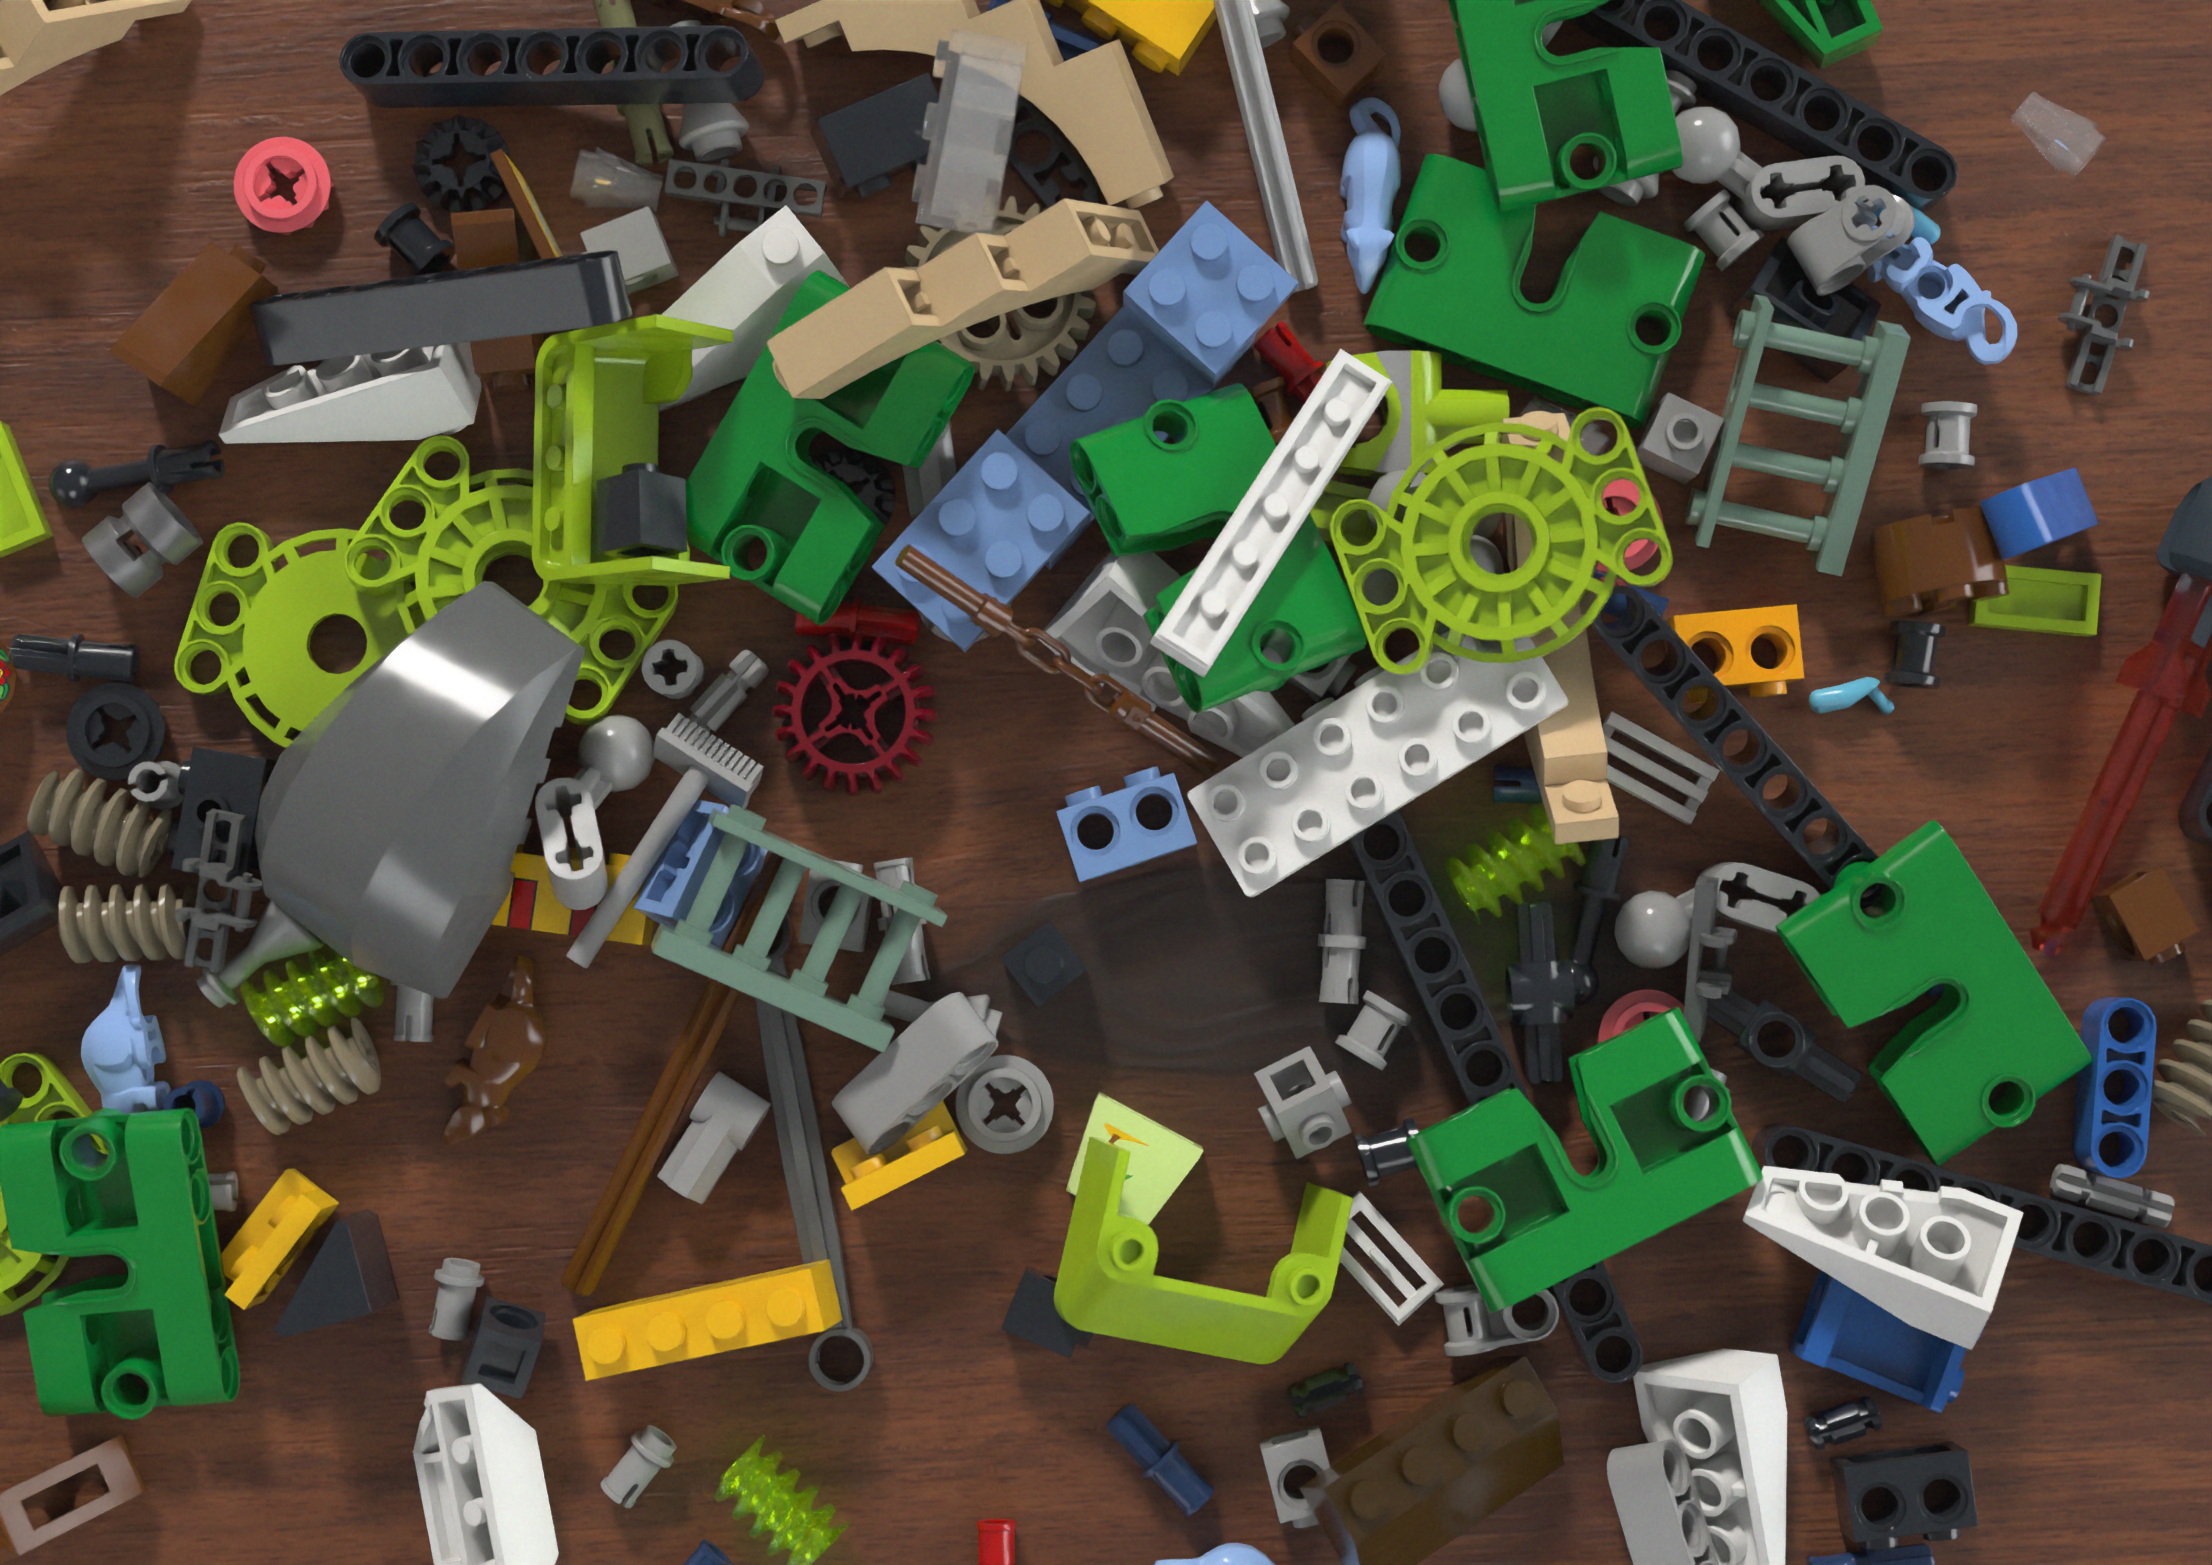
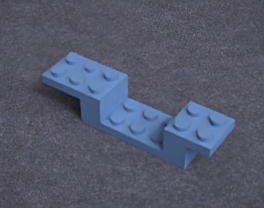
M1206 200L1123 291V307L1006 435L998 429L875 562L872 566L873 570L961 650L966 652L985 630L974 625L968 614L896 566L895 561L901 550L910 544L981 594L987 593L991 597L997 598V601L1008 606L1044 566L1050 570L1096 520L1073 471L1069 453L1070 443L1083 436L1143 416L1153 404L1160 400L1172 399L1183 402L1213 391L1253 348L1256 333L1298 288L1299 282ZM1153 431L1155 436L1164 443L1171 438L1165 432Z

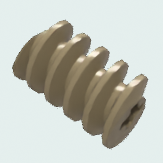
M75 768L64 781L60 780L58 770H53L46 775L37 789L27 815L26 826L30 833L37 836H44L49 833L52 843L59 846H66L71 843L74 852L81 856H89L94 853V858L98 864L111 866L116 863L119 873L125 876H133L139 873V877L144 878L150 874L167 846L168 835L174 817L172 810L165 808L152 821L149 820L151 802L140 800L132 811L127 810L128 790L120 788L107 801L104 799L107 781L101 778H97L87 791L83 790L85 772L81 769Z
M141 883L137 884L133 901H128L123 885L114 884L110 890L108 902H103L99 887L97 885H88L85 891L84 902L79 903L74 887L64 886L60 893L58 905V929L61 942L69 957L76 963H89L94 957L100 962H113L119 955L125 961H138L143 955L149 960H163L168 953L174 959H185L191 919H186L185 922L176 921L175 912L179 908H195L196 892L192 884L189 883L185 888L183 898L177 900L172 883H162L158 900H152L148 885Z
M2212 999L2204 1000L2199 1008L2207 1022L2192 1019L2185 1027L2188 1036L2193 1042L2176 1039L2172 1044L2171 1050L2179 1062L2161 1059L2156 1069L2165 1082L2153 1079L2151 1102L2160 1112L2184 1129L2205 1138L2206 1134L2195 1120L2198 1116L2212 1120V1103L2210 1102L2212 1098Z
M350 1018L352 1037L348 1039L345 1038L336 1026L328 1028L329 1047L326 1049L313 1036L305 1038L307 1057L303 1059L290 1046L283 1048L284 1067L278 1069L268 1056L260 1058L261 1077L255 1079L245 1066L238 1068L236 1075L246 1103L258 1120L271 1133L280 1135L287 1132L290 1128L291 1120L298 1125L310 1122L313 1116V1109L322 1115L334 1111L336 1099L345 1105L355 1102L358 1097V1088L368 1095L379 1091L381 1072L378 1056L367 1030L357 1018Z

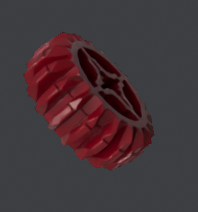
M856 630L851 635V649L843 650L842 641L836 633H832L827 636V643L831 654L823 657L821 651L813 643L805 647L807 655L814 661V664L808 670L795 660H791L788 663V669L801 679L796 687L787 682L779 681L777 683L776 690L784 696L792 697L791 706L780 704L773 706L772 715L781 719L791 718V725L778 729L774 732V735L779 742L797 740L798 744L789 749L784 757L790 764L799 762L806 756L810 759L801 773V777L806 781L810 782L816 778L821 769H824L827 772L822 788L829 793H833L837 788L841 776L847 777L846 791L850 797H857L859 795L860 778L865 777L868 778L869 787L872 792L879 794L883 792L880 773L887 770L897 784H901L906 780L904 773L896 765L903 757L915 767L922 765L923 759L910 748L914 740L925 746H932L935 738L933 735L918 730L920 722L932 723L937 722L939 719V713L936 710L920 709L919 702L935 697L936 691L931 685L914 688L913 683L921 679L926 673V669L921 663L911 666L906 671L901 669V666L906 662L910 654L906 647H898L890 658L884 656L888 647L886 636L877 635L873 641L871 651L864 650L865 641L862 631ZM848 665H868L886 672L892 678L880 686L876 684L867 690H855L847 685L836 669ZM822 680L832 699V708L829 715L818 724L819 727L809 734L806 721L807 705L814 688ZM839 688L842 689L850 700L855 698L859 705L863 699L870 702L871 707L864 712V716L868 722L866 726L873 735L872 740L861 728L856 730V726L853 723H850L848 729L840 725V720L845 718L847 711L843 706L845 702L838 693ZM900 694H903L905 722L900 736L890 748L879 730V718L881 713L892 704L891 701ZM844 737H856L864 743L875 759L865 763L846 764L829 759L819 750L830 742L835 743Z

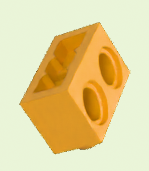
M1797 604L1676 615L1665 620L1690 649L1694 643H1704L1713 649L1717 658L1713 674L1727 689L1749 687L1750 698L1787 694L1786 683H1793L1804 678ZM1756 637L1766 638L1774 644L1777 650V660L1772 669L1762 668L1752 659L1751 645ZM1665 641V648L1667 654V642ZM1696 685L1688 689L1686 693H1688L1689 703H1705L1708 695L1707 686Z

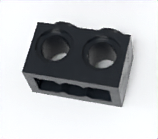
M1953 1441L1830 1457L1840 1531L1853 1542H1861V1548L1863 1549L1892 1548L1899 1545L1898 1537L1922 1534L1923 1540L1926 1541L1952 1540L1961 1536V1528L1979 1526L1968 1450ZM1936 1479H1945L1947 1495L1944 1501L1936 1507L1926 1508L1923 1502V1493L1926 1486ZM1883 1487L1886 1492L1885 1506L1875 1515L1864 1516L1861 1510L1863 1496L1872 1488Z

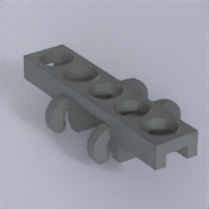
M722 158L720 166L669 159L664 192L669 197L716 203L717 207L721 208V216L714 217V225L719 226V236L725 238L728 230L753 232L767 221L768 215L773 216L786 205L793 214L823 218L827 183L821 180L782 175V167L772 166L771 173L731 168V160ZM678 172L697 175L696 183L690 189L677 188L674 184L675 174ZM706 177L718 178L716 193L705 190L704 181ZM742 177L754 179L757 183L756 193L750 198L738 197L734 192V186L738 179ZM769 184L766 199L764 196L765 187ZM779 187L787 188L786 197L778 202ZM796 190L817 192L816 202L811 206L798 205L794 200ZM732 204L759 207L757 220L731 217Z
M2115 235L2110 239L2097 281L2091 280L2092 276L2089 274L2070 278L2069 285L2076 289L2069 313H2060L2058 316L2059 322L2067 325V330L2075 331L2076 328L2082 330L2064 387L2092 396L2102 394L2115 350H2132L2133 339H2117L2128 300L2146 302L2150 293L2145 289L2134 291L2148 245L2141 242L2135 244L2123 240L2124 237ZM2120 249H2125L2132 255L2133 260L2129 270H2119L2115 267ZM2088 294H2092L2093 296L2087 312V316L2084 317L2082 316V313L2087 301ZM2107 294H2110V295H2113V296H2116V297H2120V298H2119V299H2111L2110 297L2107 296ZM2108 306L2114 311L2115 322L2111 327H2101V322L2095 320L2094 313L2097 307ZM2091 342L2106 346L2103 355L2093 356L2088 352ZM2085 363L2092 364L2097 370L2095 382L2091 385L2083 384L2079 381Z
M218 809L208 811L200 858H186L183 860V871L193 872L194 869H200L196 907L179 908L175 912L176 921L185 922L186 919H191L184 966H203L210 968L211 972L218 973L224 967L229 927L234 926L236 931L243 932L245 928H252L257 924V919L249 915L252 891L261 890L263 883L258 879L252 878L253 874L243 873V876L238 875L246 815ZM220 820H227L232 823L229 842L219 839L215 833L216 823ZM214 850L226 851V864L211 861L212 852ZM217 879V885L227 888L225 899L215 900L208 895L206 885L209 880ZM235 889H238L236 911H232ZM212 908L217 910L218 913L205 911V909ZM210 938L214 940L211 958L203 957L199 953V939Z
M1701 875L1695 883L1684 1017L1697 1042H1700L1702 1035L1705 1034L1708 998L1719 999L1721 994H1728L1731 989L1735 969L1726 965L1728 944H1735L1738 938L1737 929L1728 928L1727 923L1721 922L1718 923V927H1715L1719 878ZM1703 945L1714 947L1713 964H1707L1702 968Z

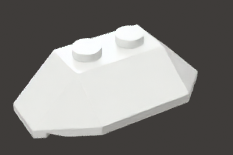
M480 1383L427 1391L424 1401L426 1410L419 1423L413 1456L434 1565H555L559 1552L536 1431Z

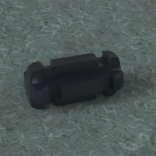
M1348 1362L1344 1364L1345 1369L1339 1372L1332 1368L1305 1379V1385L1297 1388L1295 1383L1290 1385L1287 1389L1288 1396L1295 1414L1299 1418L1308 1417L1307 1411L1315 1409L1316 1413L1347 1402V1396L1355 1393L1357 1397L1361 1396L1364 1393V1384L1357 1367L1353 1363Z
M1870 1397L1860 1398L1861 1404L1856 1405L1850 1401L1820 1412V1418L1815 1419L1811 1415L1806 1416L1803 1424L1811 1446L1816 1450H1824L1825 1443L1827 1442L1833 1443L1836 1446L1865 1436L1866 1429L1871 1428L1875 1432L1879 1431L1883 1427V1423L1875 1401Z

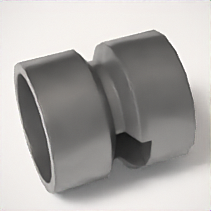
M150 482L122 504L123 516L120 519L107 516L82 537L85 548L101 569L122 590L134 598L141 596L163 577L162 565L165 562L178 565L203 544L202 537L183 512ZM134 534L150 549L143 555L129 540Z

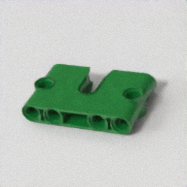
M1448 0L1489 185L1499 213L1682 167L1683 156L1680 136L1660 48H1594L1566 56L1552 55L1544 48L1542 32L1546 25L1583 16L1611 0ZM1577 146L1590 148L1598 158V170L1591 180L1578 178L1570 168V156Z
M1426 155L1365 318L1364 329L1379 338L1414 351L1440 353L1442 361L1582 412L1597 407L1610 409L1621 417L1626 427L1644 428L1672 349L1681 336L1682 321L1703 266L1705 254L1697 247L1681 240L1599 212L1560 270L1549 301L1542 304L1530 303L1522 296L1519 286L1532 249L1536 204L1499 213L1492 197L1486 170L1444 155ZM1413 238L1424 239L1434 248L1435 258L1427 262H1417L1408 256L1404 243ZM1646 320L1655 323L1662 332V344L1650 346L1641 342L1636 335V322Z
M815 270L804 280L770 339L851 288L825 272ZM933 341L871 371L823 399L792 398L790 392L782 387L774 374V358L766 344L685 483L687 542L722 565L730 566V573L734 577L751 582L816 625L820 626L827 622L843 601L885 530L886 525L844 482L821 469L812 461L809 455L811 441L816 435L826 432L850 448L921 469L966 393L975 372L974 364L937 341ZM761 538L767 547V558L759 569L754 570L748 561V550L755 540Z
M1234 383L1183 402L1172 399L1160 400L1153 404L1143 416L1073 440L1070 443L1069 453L1075 476L1114 557L1174 550L1205 538L1217 539L1277 446L1247 388L1240 383ZM1153 431L1165 432L1172 437L1175 444L1171 445L1160 441ZM1309 512L1205 677L1200 676L1160 650L1185 703L1193 712L1198 714L1253 691H1275L1283 686L1289 677L1365 648L1366 633L1356 605ZM1199 566L1154 597L1156 605L1143 615L1153 637ZM1265 646L1275 650L1281 657L1282 664L1272 663L1267 660L1261 653L1260 647Z
M1933 819L1887 849L1885 854L1873 862H1855L1846 866L1837 875L1832 890L1824 895L1821 894L1775 926L1782 941L1833 1016L1838 1014L1847 1028L1854 1027L1903 1007L1931 987L1944 983V992L1941 998L1908 1021L1866 1064V1068L1917 1145L1936 1167H1939L1996 1127H2015L2023 1123L2032 1114L2036 1100L2090 1065L2093 1061L2084 1043L1964 856L1947 832ZM1879 883L1880 894L1878 899L1871 906L1860 908V897L1863 891L1868 886ZM2007 1081V1088L2004 1094L1998 1100L1989 1102L1991 1090L1997 1084Z
M1679 1006L1649 1018L1568 1058L1581 1119L1599 1157L1597 1167L1587 1176H1581L1576 1173L1557 1135L1518 1088L1512 1090L1507 1088L1405 1140L1440 1211L1442 1225L1452 1236L1489 1313L1512 1306L1755 1185L1764 1178L1730 1110L1731 1098L1729 1091L1721 1081L1714 1078ZM1693 1086L1703 1089L1709 1100L1708 1111L1699 1121L1691 1119L1686 1114L1683 1106L1684 1096L1687 1090ZM1477 1196L1486 1205L1487 1219L1481 1228L1468 1232L1459 1224L1457 1217L1458 1208L1466 1198Z
M103 1108L94 1111L88 1117L2 1125L0 1128V1186L11 1248L69 1257L115 1255L126 1263L129 1273L100 1275L44 1293L41 1296L42 1305L28 1309L23 1313L38 1400L43 1413L48 1417L110 1411L122 1419L134 1420L144 1417L154 1407L174 1405L175 1407L230 1403L234 1401L240 1385L239 1360L229 1300L224 1295L227 1292L201 1130L195 1111L191 1108L123 1113L117 1109ZM90 1134L100 1137L106 1143L108 1154H103L95 1149L91 1143ZM130 1374L142 1377L149 1389L137 1386Z

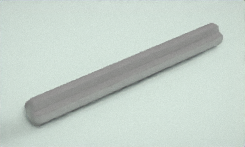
M1214 0V7L1277 263L1299 282L1298 288L1294 292L1313 288L1318 284V276L1251 1Z

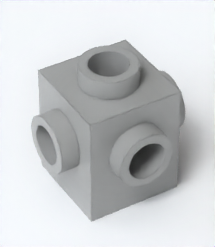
M1310 1046L1254 1073L1268 1104L1258 1108L1262 1120L1274 1142L1284 1137L1286 1138L1296 1160L1317 1149L1324 1148L1333 1141L1352 1132L1342 1108L1352 1104L1350 1097L1336 1071L1325 1075Z

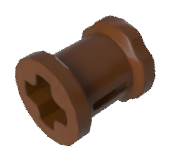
M1283 377L1274 378L1247 389L1276 446L1294 421L1283 394L1287 387Z

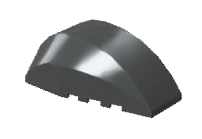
M490 581L480 583L436 613L356 678L310 722L279 756L260 798L255 829L265 895L354 966L436 998H448L509 894L515 875L514 872L510 871L517 845L525 843L532 821L531 818L526 816L536 784L544 783L551 759L545 757L554 727H561L585 648L496 583Z

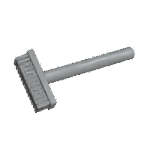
M680 713L676 715L666 729L662 727L656 734L652 756L682 774L683 777L566 956L586 969L704 789L730 806L735 804L746 808L750 795L759 785L763 770L762 765L759 763L756 765V761L752 759L750 761L746 755L742 756L743 753L740 751L736 752L734 747L729 748V744L726 742L723 744V741L721 739L717 740L715 735L712 734L710 736V732L707 730L703 731L704 728L700 726L696 727V723H690V720L688 718L684 719V716Z

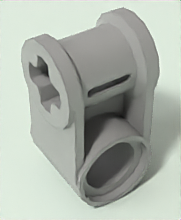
M1866 185L1854 190L1849 196L1825 213L1802 224L1788 237L1787 244L1817 294L1827 295L1850 284L1866 268L1903 245L1910 238L1914 229L1915 216L1912 207L1903 198L1893 195L1888 190L1879 186ZM1882 207L1884 210L1879 214L1882 224L1875 229L1872 227L1877 222L1874 212Z
M1475 1284L1450 1287L1434 1293L1436 1303L1443 1305L1449 1339L1443 1345L1445 1355L1447 1356L1471 1355L1494 1350L1501 1346L1537 1341L1547 1337L1555 1329L1559 1320L1558 1305L1554 1296L1547 1288L1536 1293V1295L1544 1300V1313L1537 1322L1530 1325L1518 1323L1513 1319V1305L1489 1313ZM1465 1307L1468 1309L1471 1331L1469 1332L1466 1329L1463 1312Z

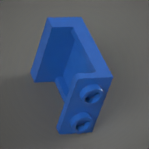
M1819 1269L1788 1351L1801 1359L1824 1368L1828 1367L1941 1414L1946 1402L1952 1403L1962 1387L1964 1369L1960 1365L1967 1348L1910 1326Z

